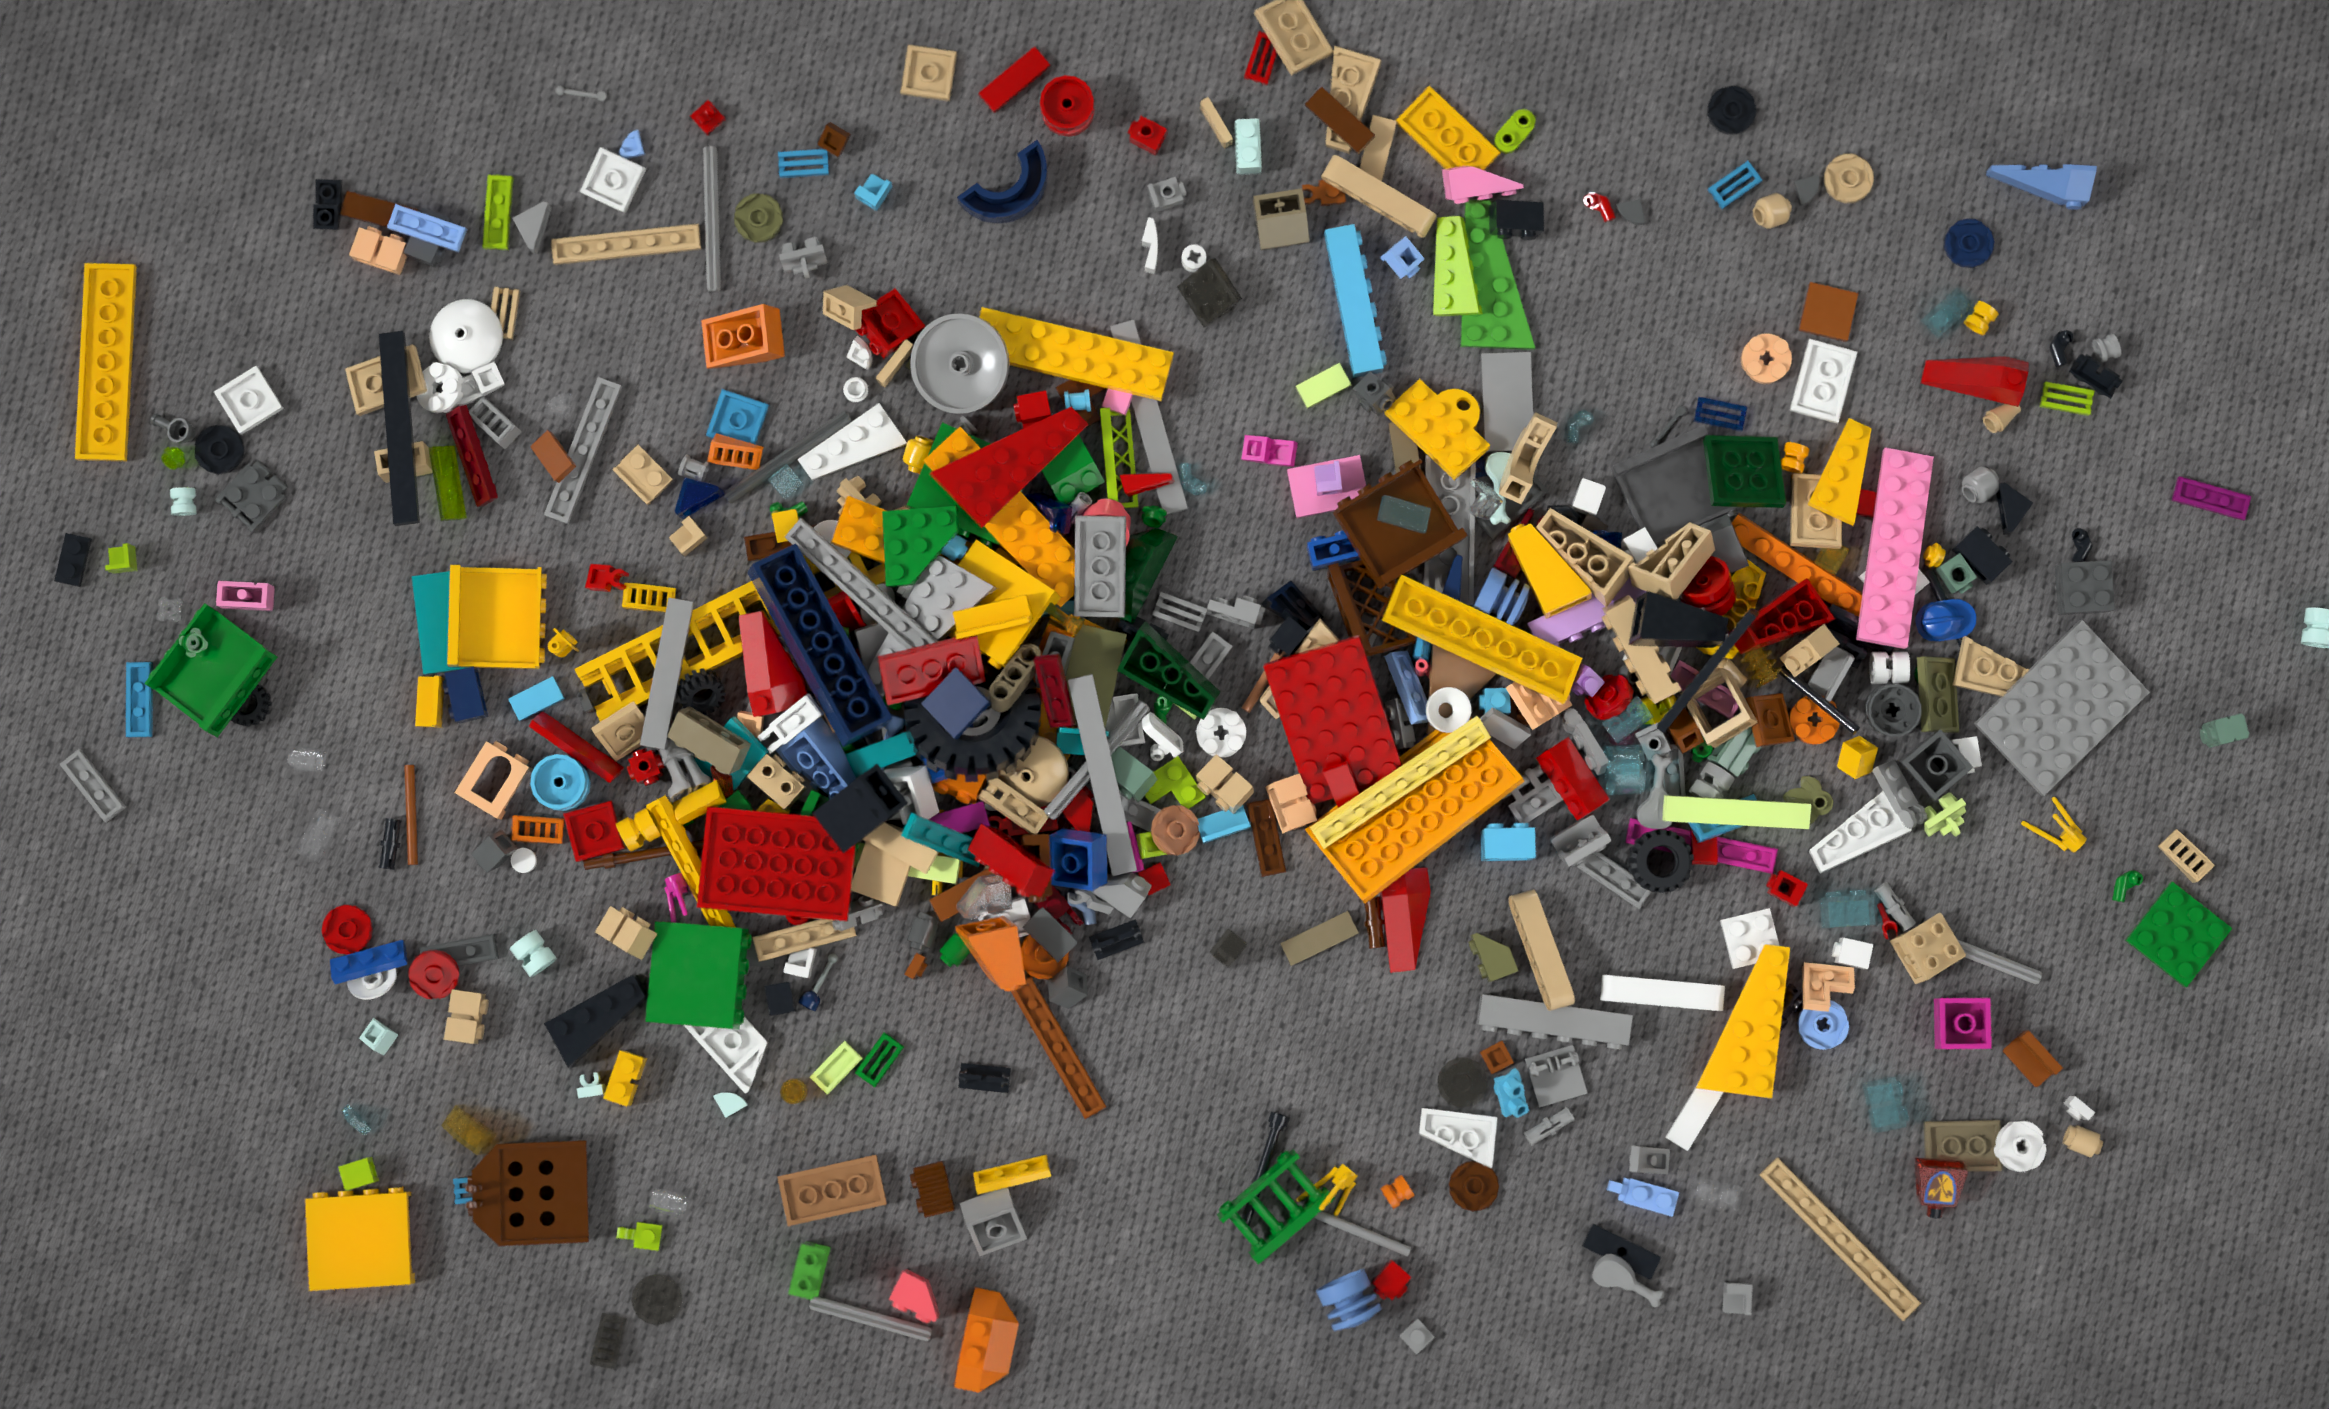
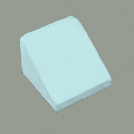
M373 1018L359 1039L372 1050L385 1055L398 1034Z

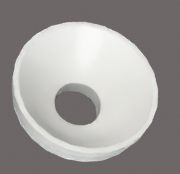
M1453 687L1441 688L1429 697L1426 704V716L1429 723L1435 729L1445 733H1452L1469 721L1471 704L1468 697L1459 689ZM1442 703H1448L1452 707V714L1447 718H1443L1439 714L1438 709Z

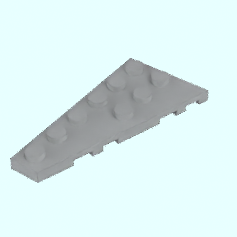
M939 555L922 572L902 609L939 642L943 641L956 628L953 611L980 605V602L997 588ZM890 633L886 636L867 670L881 696H884L885 693L877 656L906 650Z

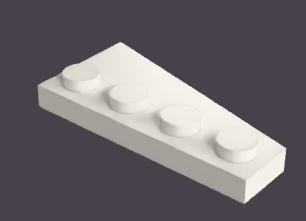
M878 403L800 457L798 461L813 481L869 458L887 453L890 450L907 445V442Z
M1882 791L1811 848L1809 853L1821 874L1910 833L1912 829L1903 825L1904 823L1898 814L1895 813L1884 791Z

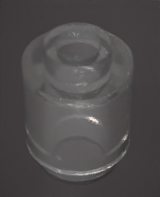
M295 746L293 751L288 753V766H291L292 771L318 773V771H324L326 752L320 751L319 748Z
M655 1188L650 1199L649 1208L655 1209L657 1213L679 1218L681 1214L685 1215L689 1200L685 1199V1193L666 1188Z

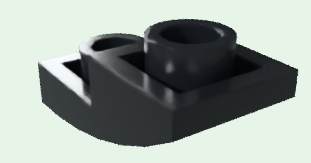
M315 179L313 229L339 230L342 180Z

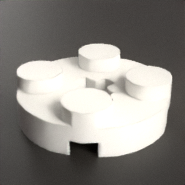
M438 362L431 364V366L423 371L428 392L417 395V400L424 409L430 412H450L457 407L462 399L461 384H464L463 378L459 371L449 365ZM443 383L441 387L442 393L436 392L438 384Z
M1215 708L1210 710L1204 720L1200 719L1196 729V737L1199 746L1207 754L1213 757L1217 754L1220 758H1227L1241 749L1246 738V727L1236 712L1227 708ZM1219 725L1229 732L1224 736V740H1220L1219 736H1214V731L1218 730Z
M2008 1122L1998 1133L1994 1154L2006 1168L2012 1171L2024 1172L2034 1169L2041 1164L2046 1154V1144H2043L2042 1138L2044 1135L2031 1122ZM2023 1140L2025 1150L2018 1152L2017 1142Z

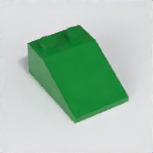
M1079 434L1041 470L1053 495L1061 506L1073 501L1080 492L1087 493L1105 482Z

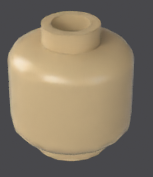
M1779 193L1771 194L1758 199L1753 209V216L1758 225H1762L1766 229L1774 228L1785 224L1789 220L1792 206L1790 201L1784 198L1783 195Z

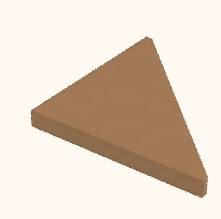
M1432 644L1428 699L1435 691L1441 688L1453 687L1462 691L1470 700L1497 673ZM1442 703L1439 706V714L1443 718H1447L1452 714V707L1448 703ZM1429 722L1428 729L1426 730L1427 735L1436 730Z

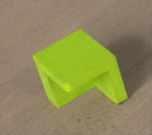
M123 543L122 547L108 548L110 565H105V571L112 574L137 571L135 546Z
M372 1157L338 1167L346 1191L379 1181Z

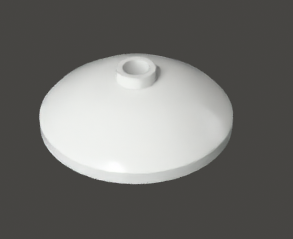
M471 299L457 300L442 308L434 318L430 329V346L434 356L441 364L449 365L459 371V373H472L471 371L492 363L497 357L503 341L502 326L498 316L487 305ZM464 330V336L459 338L458 332Z

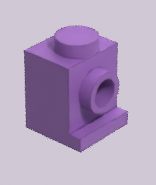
M1580 663L1571 691L1577 696H1582L1584 693L1593 697L1605 681L1589 666Z

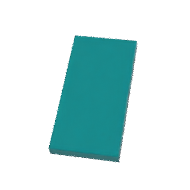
M450 571L412 576L423 674L430 675L468 668L448 667Z

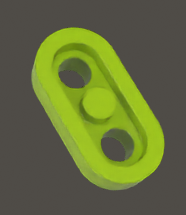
M1526 109L1516 111L1497 132L1494 144L1501 153L1509 154L1514 152L1532 132L1535 126L1533 113ZM1525 118L1528 123L1522 125L1519 123V119ZM1509 136L1512 142L1505 143L1503 137Z

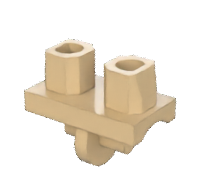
M859 476L849 481L845 478L837 489V493L841 496L837 502L842 508L847 496L880 507L882 503L876 494L872 493L866 499L860 494L865 489L866 484Z

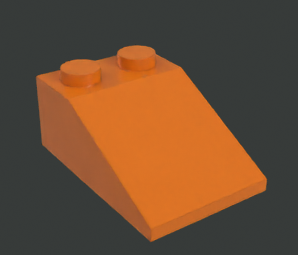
M761 304L701 320L706 367L708 369L760 363L785 357L779 308Z

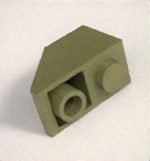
M1478 933L1470 935L1472 940L1468 944L1473 956L1478 954L1481 964L1477 965L1482 979L1487 978L1488 982H1492L1518 971L1509 947Z

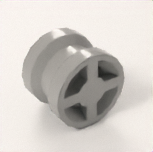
M2113 333L2107 335L2105 339L2097 338L2093 340V350L2100 363L2106 362L2110 357L2118 358L2121 356L2119 341Z

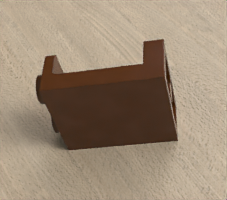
M1049 834L1023 835L1020 838V845L1024 848L1035 847L1036 857L1051 867ZM1051 879L1042 897L1031 894L1030 897L1023 896V898H1028L1029 903L1046 901V897L1052 895Z

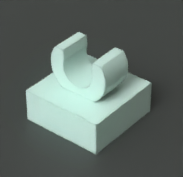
M598 1072L593 1073L594 1081L591 1084L586 1081L585 1074L580 1075V1083L584 1087L577 1088L578 1098L605 1094V1084L598 1085L600 1082Z

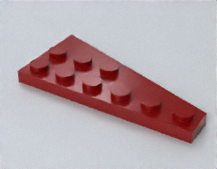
M1069 407L930 472L929 475L983 528L1088 423L1072 407Z

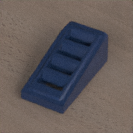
M1456 555L1442 591L1443 594L1460 601L1462 555Z

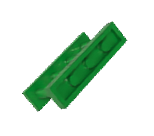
M1294 1149L1290 1152L1288 1150L1283 1152L1276 1159L1277 1163L1232 1202L1228 1200L1219 1208L1220 1212L1216 1214L1222 1223L1230 1219L1251 1243V1250L1248 1253L1258 1265L1322 1210L1319 1207L1330 1193L1325 1186L1322 1189H1317L1296 1165L1295 1161L1300 1156ZM1286 1169L1309 1194V1200L1302 1206L1297 1205L1275 1179ZM1267 1185L1290 1211V1217L1284 1222H1278L1256 1196ZM1248 1202L1271 1228V1233L1264 1239L1259 1238L1237 1213Z

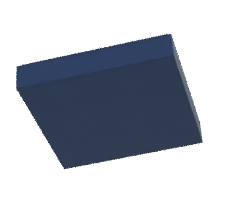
M955 667L921 704L954 739H958L985 711L991 702L959 668Z

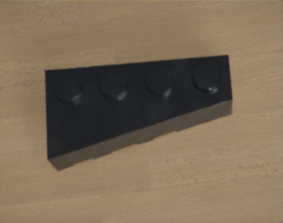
M632 974L545 1022L544 1025L568 1068L575 1066L580 1059L589 1053L621 1021L648 998V995L638 976Z

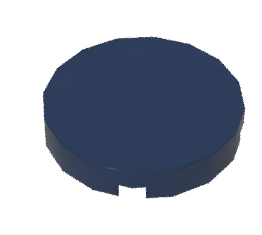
M1967 218L1957 221L1949 228L1944 238L1946 255L1954 264L1963 268H1974L1982 265L1989 259L1994 250L1992 231L1977 219Z

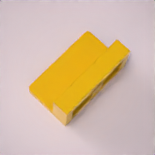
M418 676L416 727L442 728L444 697L442 680H445V678L441 676Z

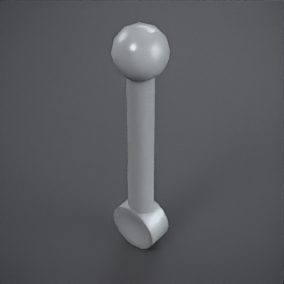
M557 86L555 89L558 95L571 94L597 98L600 102L605 101L607 98L606 93L603 91L590 93L565 89L563 86Z

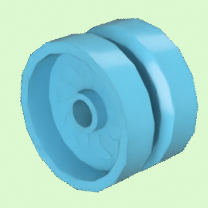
M559 754L545 757L537 763L531 773L530 781L533 795L539 803L558 811L572 810L581 805L590 792L591 783L588 771L580 762L567 755ZM558 779H563L564 781L561 787L556 784Z

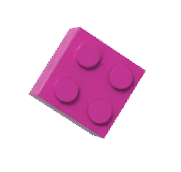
M1935 998V1049H1992L1990 998Z

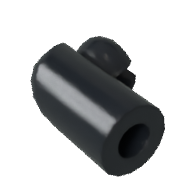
M2069 330L2058 332L2050 343V351L2056 367L2068 363L2064 350L2069 342L2073 341V334Z
M1547 506V512L1551 508L1578 525L1582 522L1581 516L1571 506Z

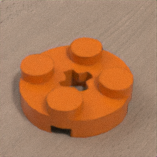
M1806 696L1796 702L1789 714L1793 733L1806 744L1817 745L1826 742L1834 737L1840 723ZM1831 700L1830 703L1836 707V704ZM1813 712L1817 713V717H1821V722H1818L1816 727L1812 726V722L1808 721V717H1811Z

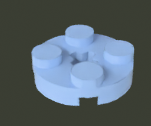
M1830 1000L1829 1012L1802 1009L1797 1019L1799 1035L1807 1045L1815 1049H1830L1841 1044L1849 1030V1022L1847 1021L1844 1009L1832 1000ZM1825 1017L1827 1018L1826 1023L1830 1026L1828 1029L1820 1031L1818 1030L1819 1025L1816 1024L1817 1020H1822Z

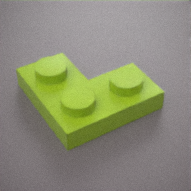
M1179 756L1154 772L1157 781L1144 795L1151 805L1172 791L1180 805L1188 809L1206 798L1197 787V783Z

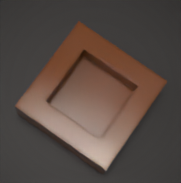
M1502 1040L1480 1051L1491 1074L1514 1063Z

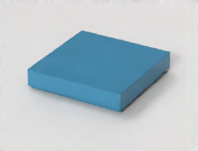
M722 389L706 436L714 438L715 434L718 433L756 445L769 404Z

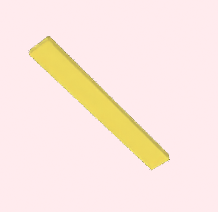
M1478 716L1474 717L1312 825L1310 829L1325 849L1490 739L1491 736Z

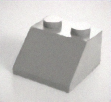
M1008 1187L991 1191L960 1203L966 1226L979 1256L1027 1239Z

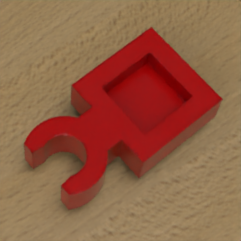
M590 564L585 588L590 591L611 592V588L614 586L619 590H624L626 586L619 583V580L623 576L628 577L629 573L622 569H616L611 565Z

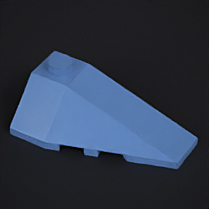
M1992 165L1987 170L1986 176L2059 205H2066L2067 209H2081V206H2084L2090 200L2097 166L2063 165V168L2051 170L2048 165H2039L2032 167L2031 170H2026L2024 165Z

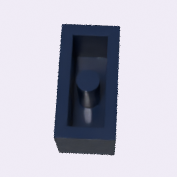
M472 666L444 673L446 680H442L445 694H449L451 704H448L450 718L460 724L488 717L478 668Z

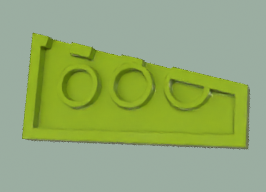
M1461 216L1437 217L1433 315L1483 314L1477 297L1479 293L1477 284L1474 281V268L1468 251L1470 247L1465 222Z

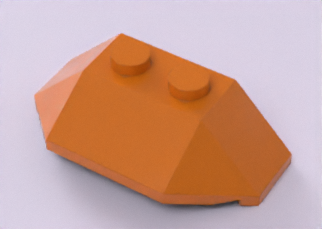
M975 1287L954 1388L979 1393L1009 1374L1019 1322L1000 1292Z

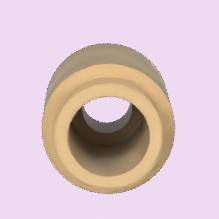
M2069 1125L2063 1138V1144L2067 1145L2068 1149L2090 1158L2094 1154L2098 1155L2103 1145V1141L2100 1140V1134L2078 1125L2075 1127Z

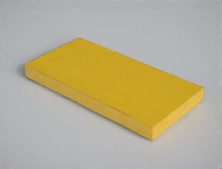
M1430 85L1396 119L1397 124L1445 169L1472 166L1485 170L1501 154L1495 146Z

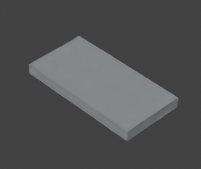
M1531 352L1481 353L1484 439L1490 444V449L1485 453L1512 452L1523 428L1527 427L1533 416Z
M1076 515L1074 616L1125 617L1126 516Z

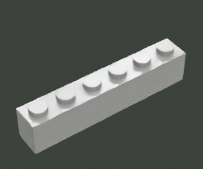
M1482 994L1480 996L1477 1025H1483V1031L1497 1032V1028L1507 1029V1034L1522 1036V1031L1532 1032L1533 1038L1547 1039V1035L1557 1036V1041L1572 1043V1038L1582 1039L1583 1045L1597 1046V1042L1607 1043V1048L1622 1050V1045L1629 1046L1633 1015L1569 1006L1549 1011L1545 1004L1541 1002Z

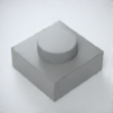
M1418 1318L1399 1334L1416 1355L1435 1338Z

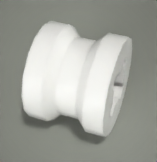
M1189 245L1182 252L1183 267L1193 273L1199 272L1204 268L1206 264V252L1199 245Z

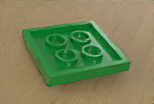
M2172 881L2125 941L2186 988L2232 928Z

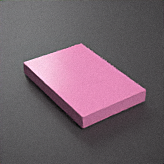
M1360 455L1287 469L1296 518L1333 512L1338 508L1337 503L1348 496L1351 499L1359 495L1357 491L1366 486ZM1339 460L1342 493L1317 496L1314 467L1334 464V461Z

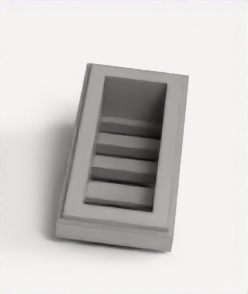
M484 396L469 410L472 420L504 449L521 433V430ZM486 407H489L490 409L479 419L477 416ZM495 413L496 416L485 425L484 423ZM501 420L504 421L495 432L492 431Z

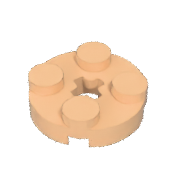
M1760 334L1753 337L1744 347L1741 354V364L1744 371L1753 381L1761 384H1771L1781 379L1789 370L1792 362L1788 343L1773 334ZM1765 352L1769 353L1770 357H1773V361H1770L1768 365H1764V361L1760 360V356H1764Z

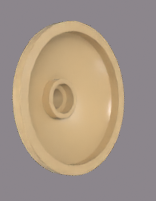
M1039 736L1036 745H1031V753L1023 762L1018 759L1017 768L1008 774L1003 769L999 770L998 779L1038 807L1048 806L1068 783L1069 768L1067 760L1059 747L1052 741ZM1024 772L1030 774V780L1024 777Z

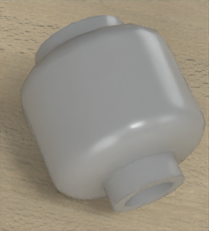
M1977 467L1962 480V493L1970 502L1984 503L1999 490V477L1997 473L1986 467Z

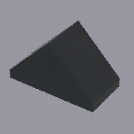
M2004 482L1999 483L1996 497L2003 535H2007L2015 530L2033 502Z

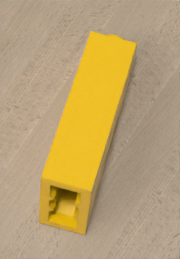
M1531 523L1526 526L1519 524L1511 529V533H1508V540L1546 619L1592 598L1590 588Z

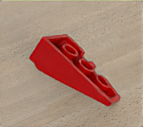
M2005 356L1926 360L1920 384L2018 407L2026 386L2029 362Z
M763 610L739 615L747 693L753 717L788 710L808 694L802 674L796 670L790 660V654L784 650L778 640V634Z

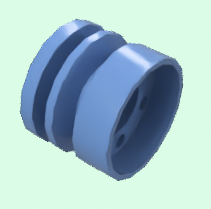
M1492 567L1474 602L1473 608L1488 615L1493 613L1495 618L1499 620L1503 618L1506 620L1505 623L1513 626L1520 618L1526 606L1531 586L1524 584L1520 593L1515 590L1519 580L1515 579L1508 588L1504 586L1507 574Z
M1364 1269L1344 1275L1316 1290L1322 1306L1334 1304L1336 1307L1327 1314L1328 1319L1340 1316V1319L1331 1324L1334 1331L1345 1328L1349 1329L1362 1324L1382 1309L1379 1303L1367 1305V1303L1377 1298L1374 1293L1364 1296L1362 1294V1291L1371 1285Z

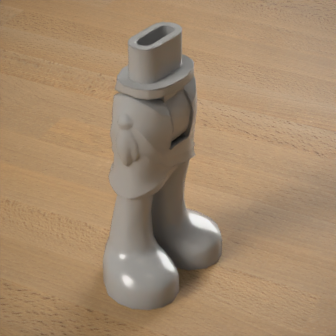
M668 738L666 750L657 749L662 758L663 765L667 766L672 778V785L668 790L670 802L673 803L690 794L691 791L694 792L713 782L699 768L694 759V753L688 749L678 747L670 738ZM678 761H683L690 777V783L685 777Z

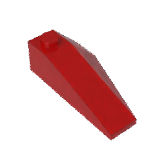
M1428 867L1408 870L1380 892L1390 973L1416 969L1431 893Z

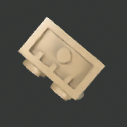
M1941 913L1934 915L1912 930L1890 940L1915 984L1932 978L1966 956V953Z

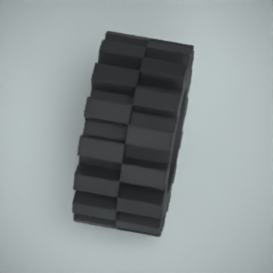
M701 668L699 673L695 669L692 671L693 675L690 676L688 673L684 675L686 680L681 679L677 689L683 708L690 706L703 715H707L706 711L710 710L712 713L715 711V706L717 708L721 706L720 702H724L726 692L716 672L713 673L711 669H708L706 672L704 668ZM702 689H708L703 694L694 695L696 692Z
M257 684L251 692V695L256 699L255 709L250 713H243L239 709L231 721L246 727L256 726L260 721H264L266 719L265 716L270 713L269 706L272 707V702L269 700L271 697L266 692L267 690L260 684Z

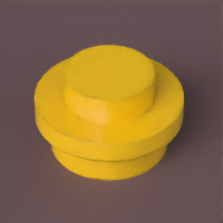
M1934 543L1926 548L1923 555L1926 566L1939 567L1943 562L1946 551L1940 544Z

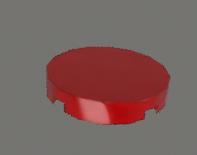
M1610 674L1602 677L1601 679L1605 683L1593 697L1588 696V698H1585L1586 709L1596 719H1612L1621 714L1630 704L1633 688L1623 675L1613 676Z
M342 905L328 912L323 920L321 931L324 941L331 950L348 955L359 952L368 945L372 937L373 926L370 917L364 910L357 906Z
M428 950L416 956L411 963L409 982L412 989L418 995L426 999H441L447 997L456 988L459 982L460 971L457 962L451 955L440 950Z

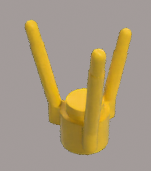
M2052 797V801L2070 825L2068 826L2057 814H2053V818L2064 829L2060 835L2062 841L2026 821L2021 822L2024 827L2058 845L2063 851L2069 849L2074 853L2087 840L2082 834L2083 831L2074 823L2056 797Z
M1344 1164L1339 1168L1334 1166L1326 1176L1314 1184L1318 1189L1334 1177L1332 1182L1335 1184V1187L1320 1205V1210H1324L1340 1189H1345L1333 1214L1336 1217L1339 1215L1350 1191L1356 1185L1354 1181L1358 1177ZM1306 1191L1303 1192V1194L1297 1197V1202H1301L1309 1194Z

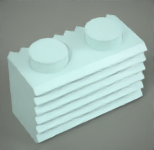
M1237 119L1234 125L1237 173L1259 174L1262 170L1259 119Z

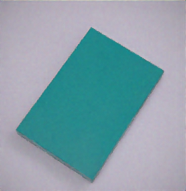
M735 716L730 718L723 727L751 743L741 768L730 775L723 774L717 771L715 766L709 762L695 758L696 763L704 774L708 775L712 781L718 780L725 799L737 789L762 758L769 753L767 748Z

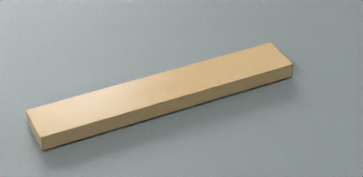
M699 224L551 239L554 265L701 250Z

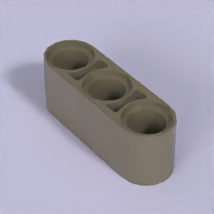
M1025 644L1020 647L991 685L990 706L994 711H1007L1035 676L1034 660L1026 661L1024 659L1027 657L1035 658V656L1041 655L1040 649L1036 645ZM1012 676H1018V677H1020V679H1018V680H1013V679H1010V677H1012ZM999 694H1003V695H1005L1006 697H1005V698H1002V699H999V698H997V697H995V696H996V695H999Z

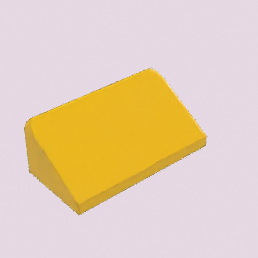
M715 780L673 802L676 820L684 825L707 813V807H718L726 803V799L718 780Z

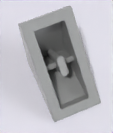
M541 202L513 217L525 243L534 254L538 253L552 209L547 202Z

